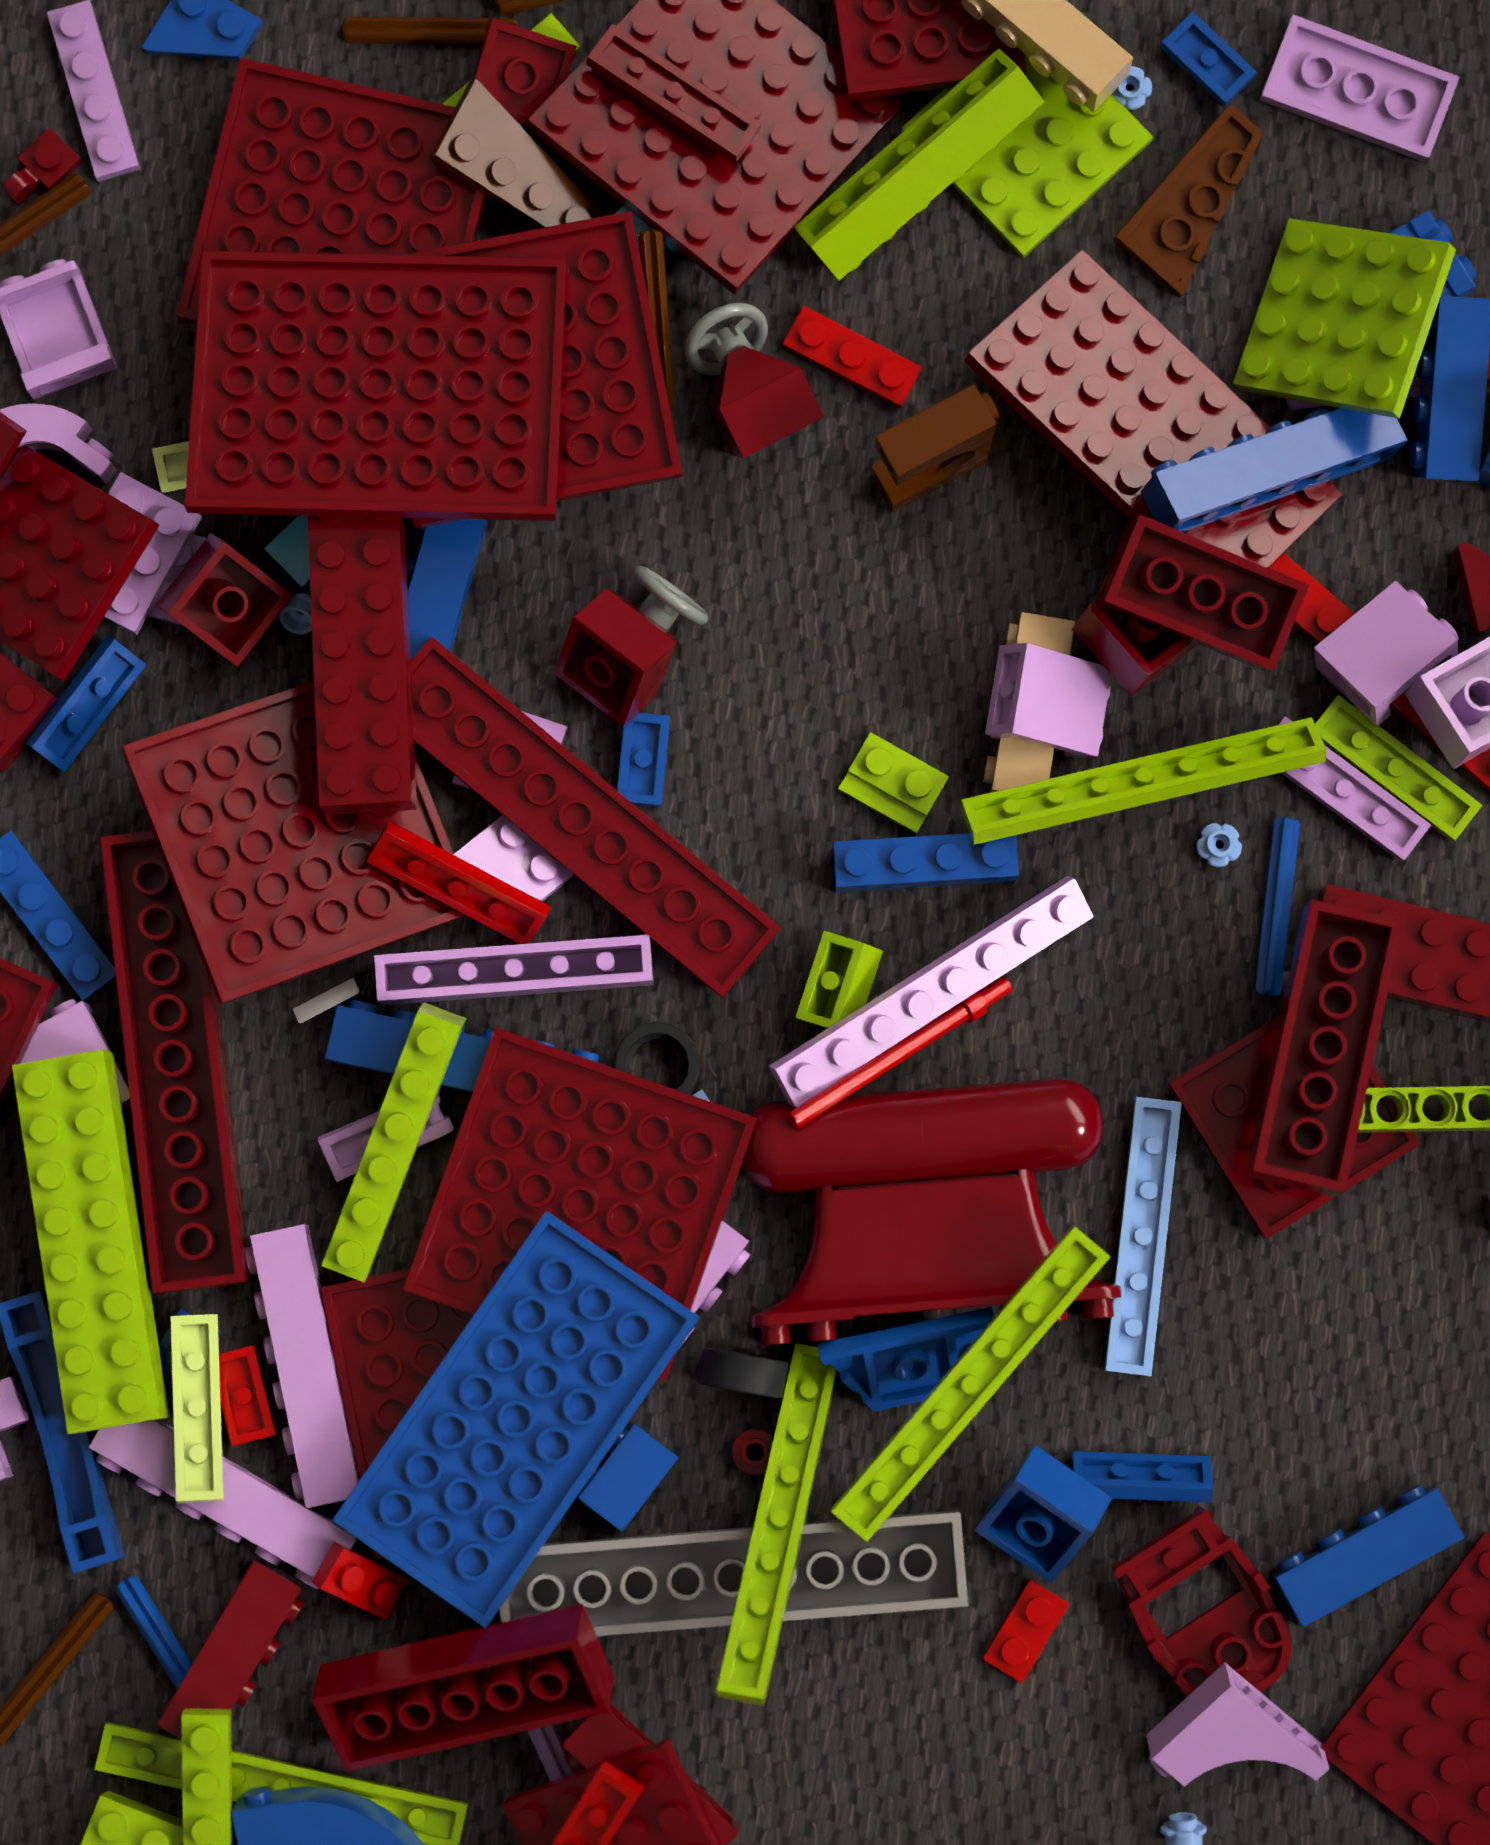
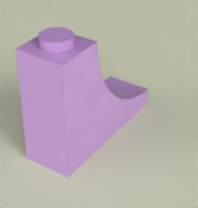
M1226 1663L1220 1666L1146 1735L1150 1750L1149 1760L1152 1766L1166 1778L1171 1775L1184 1787L1196 1777L1215 1767L1245 1760H1265L1286 1764L1306 1773L1316 1781L1329 1770L1326 1754L1321 1749L1322 1743Z

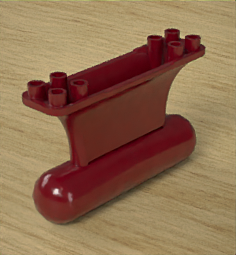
M1055 1078L850 1095L798 1129L793 1128L787 1119V1113L795 1109V1107L789 1105L787 1100L773 1101L758 1106L749 1114L758 1119L741 1166L751 1182L765 1191L787 1193L814 1190L815 1214L809 1254L798 1281L789 1294L778 1304L765 1311L753 1314L751 1316V1327H761L762 1345L790 1343L789 1325L807 1324L808 1342L836 1339L835 1321L851 1320L857 1316L1005 1305L1056 1245L1042 1212L1035 1172L1069 1170L1083 1165L1096 1153L1102 1140L1104 1124L1099 1102L1091 1091L1079 1082ZM1091 1279L1073 1302L1081 1301L1083 1319L1114 1317L1113 1298L1122 1297L1121 1287L1117 1284ZM1067 1309L1056 1322L1068 1321Z

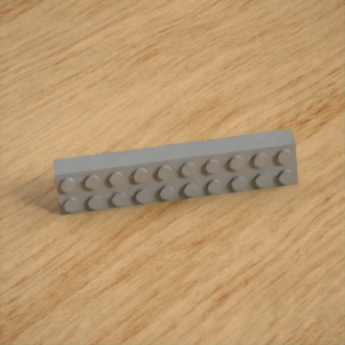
M958 1510L892 1515L886 1519L868 1542L841 1520L805 1522L783 1621L968 1606L961 1513ZM754 1527L545 1543L501 1606V1623L583 1604L597 1636L730 1626L734 1616Z

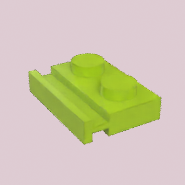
M870 732L840 784L838 791L910 832L917 834L949 776Z

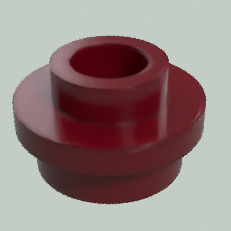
M749 1429L742 1432L736 1438L732 1447V1457L736 1466L749 1475L766 1473L774 1438L761 1429ZM752 1443H758L764 1449V1455L758 1461H752L746 1455V1449Z

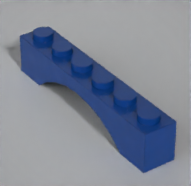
M38 1291L0 1303V1322L8 1350L24 1386L40 1435L52 1482L60 1531L72 1573L126 1557L101 1469L99 1463L95 1460L97 1455L94 1450L89 1448L92 1443L90 1432L67 1433L46 1291Z

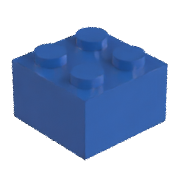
M1035 1445L996 1494L975 1531L1052 1584L1093 1534L1112 1497Z

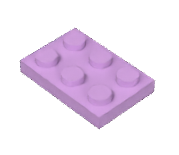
M120 472L108 494L160 525L103 617L138 635L202 516L200 513H187L183 504Z

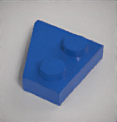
M170 0L142 45V49L149 55L164 53L184 55V57L203 58L207 56L217 57L219 60L240 61V58H243L261 29L263 21L229 0Z

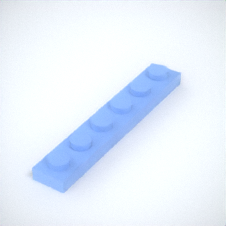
M1143 1097L1134 1098L1114 1284L1121 1287L1122 1297L1113 1298L1114 1317H1110L1104 1371L1144 1376L1152 1375L1181 1102Z

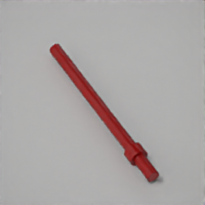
M1002 976L979 992L966 998L946 1013L787 1113L789 1123L795 1129L800 1128L965 1021L972 1023L987 1013V1007L1012 992L1010 982Z

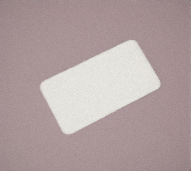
M351 978L294 1008L298 1023H303L359 993V989L354 978Z

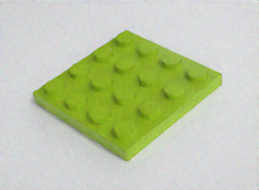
M1025 54L1026 77L1044 100V103L1033 112L1027 121L1019 124L992 151L983 155L967 169L959 180L951 183L1022 259L1153 140V136L1113 94L1094 112L1084 104L1082 106L1076 105L1065 95L1062 89L1063 86L1050 75L1044 77L1032 67L1029 57ZM946 88L941 91L902 127L901 132H904L953 88Z
M1289 218L1233 384L1238 389L1247 392L1400 419L1456 249L1449 242Z

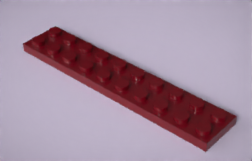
M431 636L410 661L414 742L644 934L650 935V939L723 998L781 927Z

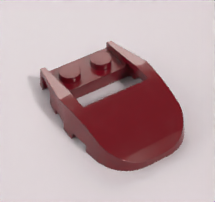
M1200 1506L1194 1509V1513L1121 1561H1115L1111 1564L1134 1621L1147 1647L1157 1663L1160 1662L1187 1696L1224 1663L1229 1665L1260 1692L1275 1683L1284 1673L1290 1660L1292 1644L1282 1613L1277 1610L1268 1590L1270 1586L1261 1572L1256 1570L1232 1538L1224 1534L1211 1519L1213 1516L1206 1509ZM1222 1555L1242 1588L1165 1638L1145 1605Z

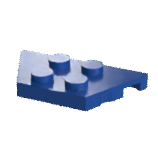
M992 1307L817 1343L820 1360L825 1366L831 1364L840 1373L841 1381L850 1390L858 1392L861 1395V1400L873 1411L922 1402L994 1318Z

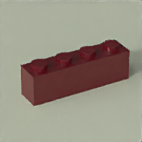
M254 1560L156 1726L182 1740V1712L184 1709L232 1710L234 1704L243 1708L256 1686V1683L249 1679L258 1663L267 1667L280 1645V1642L273 1639L282 1622L291 1626L304 1604L302 1600L297 1598L302 1588Z

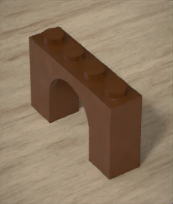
M975 384L876 436L875 448L882 461L871 467L870 475L891 513L987 462L997 425L994 419L999 417L997 408L988 393L980 395Z

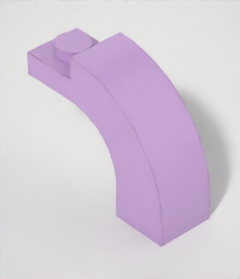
M19 404L0 409L1 413L27 430L6 469L11 464L20 447L26 445L35 451L52 450L60 452L74 460L106 485L117 472L114 465L109 461L113 454L93 438L87 444L84 442L93 430L87 421L65 409L45 404Z

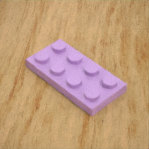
M1292 15L1260 101L1427 163L1460 77Z

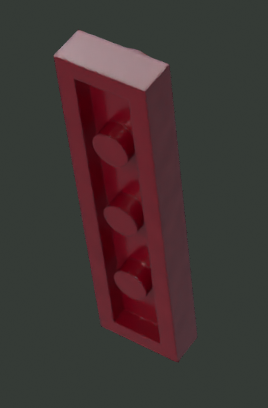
M614 24L610 26L587 56L586 65L733 164H736L760 131L762 123Z

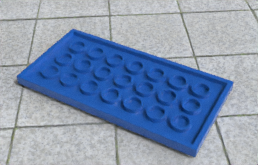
M546 1211L335 1515L333 1521L486 1628L700 1317L556 1216Z

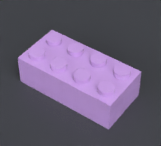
M1490 637L1421 675L1404 693L1453 769L1490 749Z

